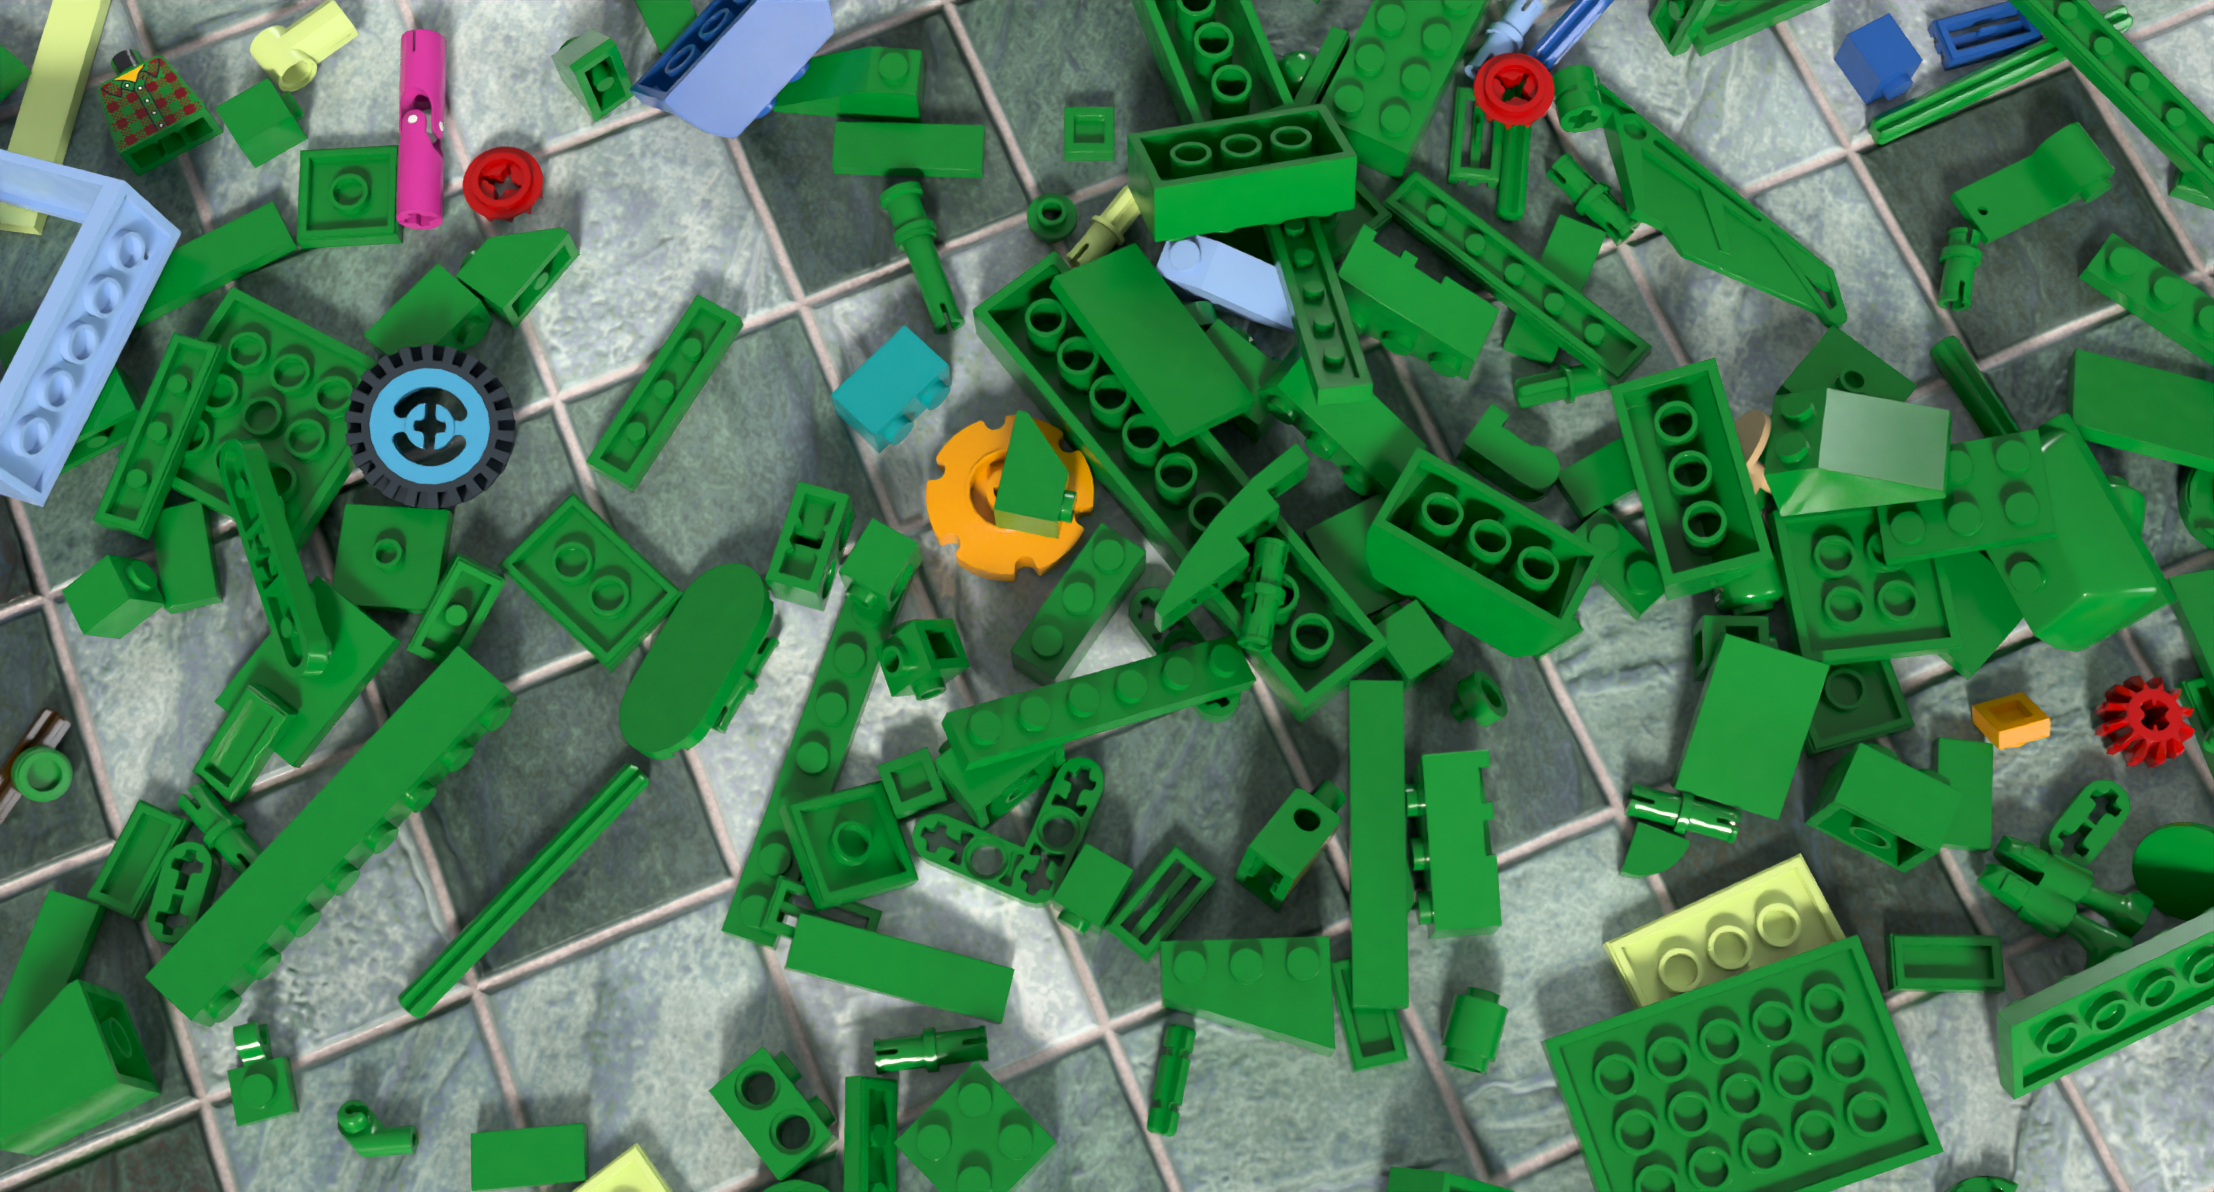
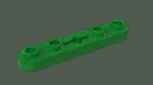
M229 439L222 447L219 458L221 480L281 663L286 673L292 678L317 677L322 674L326 665L331 660L332 645L329 637L324 633L316 609L314 591L308 585L285 517V504L282 497L277 493L270 472L269 456L255 439Z

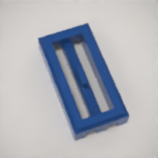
M2009 1L1933 20L1927 29L1930 37H1936L1937 39L1934 47L1938 55L1943 53L1944 60L1942 65L1945 71L2003 57L2043 39L2041 32ZM2016 15L2020 18L2017 21L1983 27L1979 31L1952 38L1950 36L1951 32ZM2019 34V35H2016V36L2004 38V37H2007V36ZM1996 40V41H1993V42L1981 44V43H1984V42ZM1977 45V46H1974V47L1962 49V48H1965V47Z

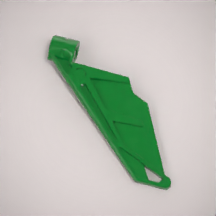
M1579 64L1557 71L1552 79L1555 89L1553 100L1556 105L1559 124L1564 131L1571 133L1597 128L1604 129L1629 218L1660 230L1682 258L1816 314L1827 328H1830L1832 325L1841 328L1845 324L1847 313L1832 268L1602 84L1592 67ZM1813 286L1827 293L1831 306L1830 310Z

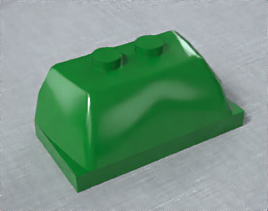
M2069 413L2055 416L2036 428L2039 430L2057 538L1987 549L1986 552L2035 637L2056 649L2079 652L2094 646L2176 602L2178 599Z
M1417 446L1367 531L1365 558L1373 578L1412 601L1417 599L1422 607L1514 658L1538 655L1561 640L1607 555V552L1419 446Z

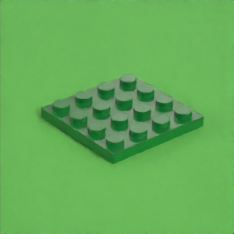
M231 287L197 337L198 339L222 345L228 351V354L171 489L194 501H199L205 507L235 522L219 470L221 449L229 439H255L269 456L270 472L277 493L284 501L285 517L297 553L299 554L356 466L351 458L353 456L351 448L346 442L347 422H345L346 410L349 411L351 403L349 397L353 388L356 389L362 380L360 377L367 369L371 370L378 362L358 350ZM125 444L116 456L118 459L120 458V455L123 451Z

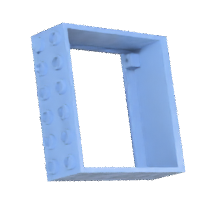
M0 149V202L82 224L0 382V494L43 507L182 232L124 180Z

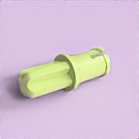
M1128 185L1122 188L1100 216L1094 215L1090 219L1092 226L1065 256L1066 261L1071 267L1076 268L1105 256L1115 245L1121 246L1125 242L1123 234L1141 214Z

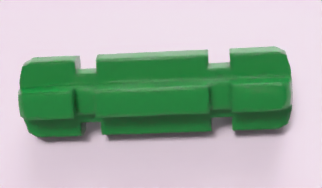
M1169 1024L1166 1028L1163 1048L1166 1049V1053L1161 1054L1152 1096V1100L1156 1101L1155 1107H1150L1147 1121V1130L1156 1135L1171 1137L1177 1131L1180 1113L1176 1112L1177 1106H1182L1191 1061L1187 1059L1188 1053L1192 1054L1196 1036L1195 1030L1187 1026Z

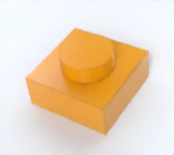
M2023 692L1972 705V723L1999 750L2008 747H2019L2027 742L2050 736V717Z

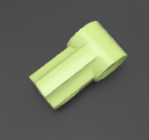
M326 0L287 28L276 25L261 31L252 41L250 53L279 89L283 92L288 90L294 92L312 81L316 75L318 63L359 34L334 0Z

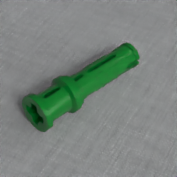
M915 181L899 183L883 191L878 201L881 208L889 212L895 229L892 236L894 244L901 251H905L931 319L934 333L938 335L947 334V323L943 313L947 314L952 331L961 328L965 324V319L961 315L934 244L938 229L935 222L927 218L921 202L924 192L920 183Z

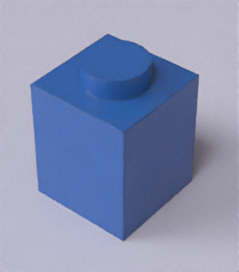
M1890 13L1847 34L1834 58L1866 106L1882 97L1889 101L1906 92L1912 86L1913 81L1911 78L1923 61Z

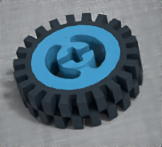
M421 344L418 347L408 346L398 349V352L390 356L385 355L377 360L378 363L371 370L367 369L360 377L362 379L356 389L353 388L349 397L351 403L349 411L346 410L345 422H347V434H345L347 445L351 448L353 454L351 458L354 464L360 468L365 475L364 478L371 486H375L383 495L413 507H451L476 498L477 495L494 484L493 482L503 473L515 445L516 420L513 413L514 408L500 380L478 359L456 348ZM441 389L448 391L458 397L467 410L466 418L462 421H457L450 410L436 404V419L446 423L445 432L436 433L434 449L443 450L447 448L457 436H463L466 440V445L460 454L450 462L442 465L424 466L409 459L397 444V437L401 433H406L409 440L415 446L426 450L428 448L427 434L418 431V423L428 420L429 405L423 403L415 406L405 418H401L398 415V408L404 400L420 390Z

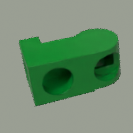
M1492 403L1464 441L1456 459L1461 462L1464 461L1468 467L1517 499L1524 502L1542 500L1549 494L1560 473V464L1556 455L1550 449L1543 446L1529 445L1504 428L1509 414Z

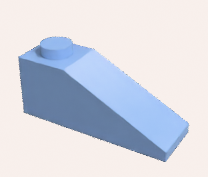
M1199 235L1189 236L1180 241H1166L1156 270L1177 298L1192 303L1208 301L1213 304L1215 310L1295 334L1275 266L1219 241Z

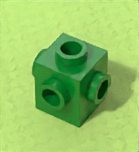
M953 618L905 621L891 630L893 635L874 648L892 697L915 695L918 701L934 698L946 691L945 684L970 667Z

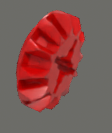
M1504 53L1489 59L1477 72L1473 85L1475 107L1482 109L1486 115L1487 122L1496 120L1503 123L1507 130L1513 125H1525L1528 128L1535 120L1540 117L1544 118L1552 104L1555 91L1554 82L1548 69L1537 59L1521 53ZM1524 80L1521 93L1522 99L1515 96L1510 101L1503 102L1502 99L1505 92L1503 86L1512 89L1516 85L1519 86Z
M501 146L481 153L470 163L463 177V193L474 213L484 216L491 223L495 219L513 223L514 217L523 213L531 214L532 206L537 199H543L542 186L545 178L538 162L529 153L519 148ZM511 175V180L518 189L506 190L503 196L499 197L495 186L492 184L504 183L507 177Z

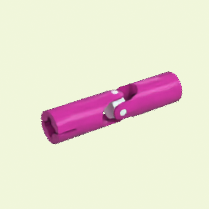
M426 29L405 32L401 36L399 131L401 139L397 156L396 220L405 227L419 230L436 228L443 222L444 158L441 150V139L444 136L447 41L440 33ZM432 108V115L422 112Z

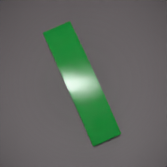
M1297 443L1244 486L1216 515L1182 560L1155 608L1154 625L1160 633L1247 572L1250 554L1244 547L1277 524L1280 506L1275 499L1306 478L1310 459Z

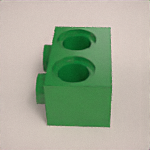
M798 481L765 578L774 598L824 612L856 518L849 494Z
M762 1046L708 1091L775 1177L783 1182L792 1179L838 1140L837 1136L830 1129L838 1120L817 1094L808 1101L795 1085L803 1076L783 1051L773 1057ZM760 1075L772 1076L775 1082L773 1096L763 1104H752L748 1097V1087L752 1080ZM796 1118L806 1119L810 1127V1135L807 1142L796 1149L786 1148L782 1141V1131L785 1125Z

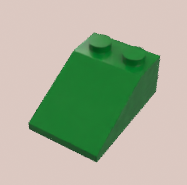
M1828 388L1775 395L1764 477L1780 515L1790 516L1946 498L1952 427L1951 412L1946 409Z

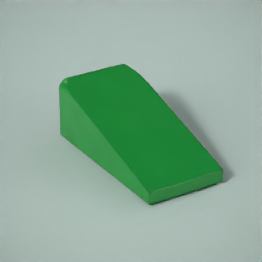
M456 551L406 650L437 665H440L457 646L467 653L506 582L505 576Z

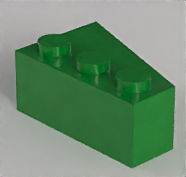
M1363 224L1337 274L1357 335L1365 334L1381 341L1387 350L1396 355H1412L1429 363L1431 369L1442 376L1450 378L1458 376L1468 380L1493 330L1500 309L1447 276L1442 277L1440 283L1414 267L1418 260L1416 256L1403 250L1398 257L1375 243L1373 240L1377 232Z
M1489 749L1422 754L1410 777V784H1405L1406 817L1414 816L1416 837L1409 838L1410 865L1412 871L1420 870L1423 889L1421 892H1415L1416 918L1418 925H1427L1428 939L1491 935L1502 926L1497 855L1492 854L1488 820H1494L1493 802H1486L1482 776L1483 768L1490 767Z
M1329 936L1160 941L1161 1007L1224 1026H1233L1263 1035L1262 1037L1274 1041H1283L1313 1050L1314 1053L1331 1057L1335 1051Z

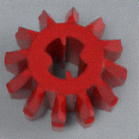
M2140 675L2129 677L2123 682V686L2115 684L2107 689L2104 695L2106 702L2104 701L2099 704L2094 712L2095 715L2105 721V723L2096 728L2094 735L2109 736L2113 742L2108 745L2106 754L2115 755L2122 750L2125 754L2126 766L2134 767L2144 761L2148 768H2156L2164 764L2166 758L2174 759L2180 756L2185 749L2182 742L2192 738L2193 733L2196 731L2183 721L2192 716L2194 708L2180 707L2176 701L2180 698L2182 689L2174 688L2166 693L2164 692L2162 677H2153L2145 683ZM2143 718L2148 722L2145 726L2141 722Z

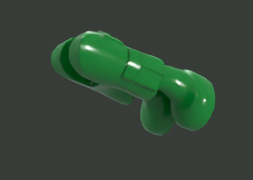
M2007 835L2002 836L1993 851L1994 857L2005 867L1988 863L1976 879L1978 885L1987 893L2015 911V915L2024 924L2030 925L2051 940L2059 937L2062 933L2075 940L2087 954L2084 970L2103 962L2115 952H2124L2130 949L2134 943V940L2131 938L2143 927L2154 904V901L2142 892L2134 891L2121 895L2093 885L2095 878L2092 875L2094 872L2067 859L2065 856L2055 853L2051 855L2029 841L2025 842ZM2080 903L2108 921V927L2078 913L2076 904Z

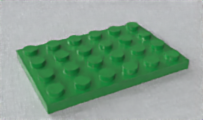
M1858 934L1540 1041L1595 1192H1830L1944 1152Z

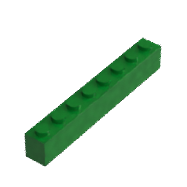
M457 646L144 978L193 1022L212 1027L215 1023L223 1022L229 1018L242 1002L241 995L255 980H261L268 976L278 966L282 959L280 953L295 937L299 938L307 934L318 923L321 917V912L319 911L334 895L339 896L345 893L354 885L360 875L359 868L373 853L379 854L393 843L399 832L397 828L412 812L417 813L432 801L437 792L436 786L450 771H458L471 759L475 751L473 746L486 732H493L506 722L512 712L511 706L517 698L505 685L462 648Z

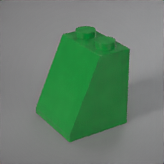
M80 979L68 983L0 1057V1150L37 1156L161 1094L123 994Z

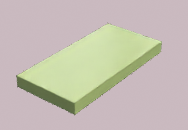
M1800 853L1604 943L1603 947L1634 1009H1638L1845 939L1846 937Z

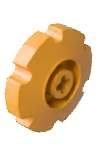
M1016 415L1005 416V423L999 429H989L983 421H978L959 431L943 446L936 456L938 469L944 472V475L937 480L927 481L926 507L936 540L941 546L949 543L960 546L956 552L957 564L970 573L985 579L1014 582L1017 571L1023 567L1033 568L1038 576H1043L1057 569L1074 555L1085 539L1084 528L1077 523V520L1083 516H1092L1094 513L1093 478L1084 455L1079 450L1072 453L1061 450L1064 445L1063 432L1053 425L1036 418H1032L1069 472L1070 491L1077 492V502L1072 523L1062 522L1059 539L996 527L993 509Z

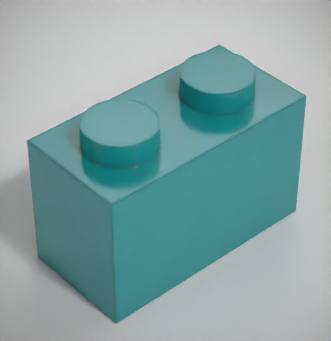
M904 325L831 394L836 414L880 454L889 444L894 446L903 441L911 432L914 426L913 421L926 409L934 410L946 399L952 385L949 365Z

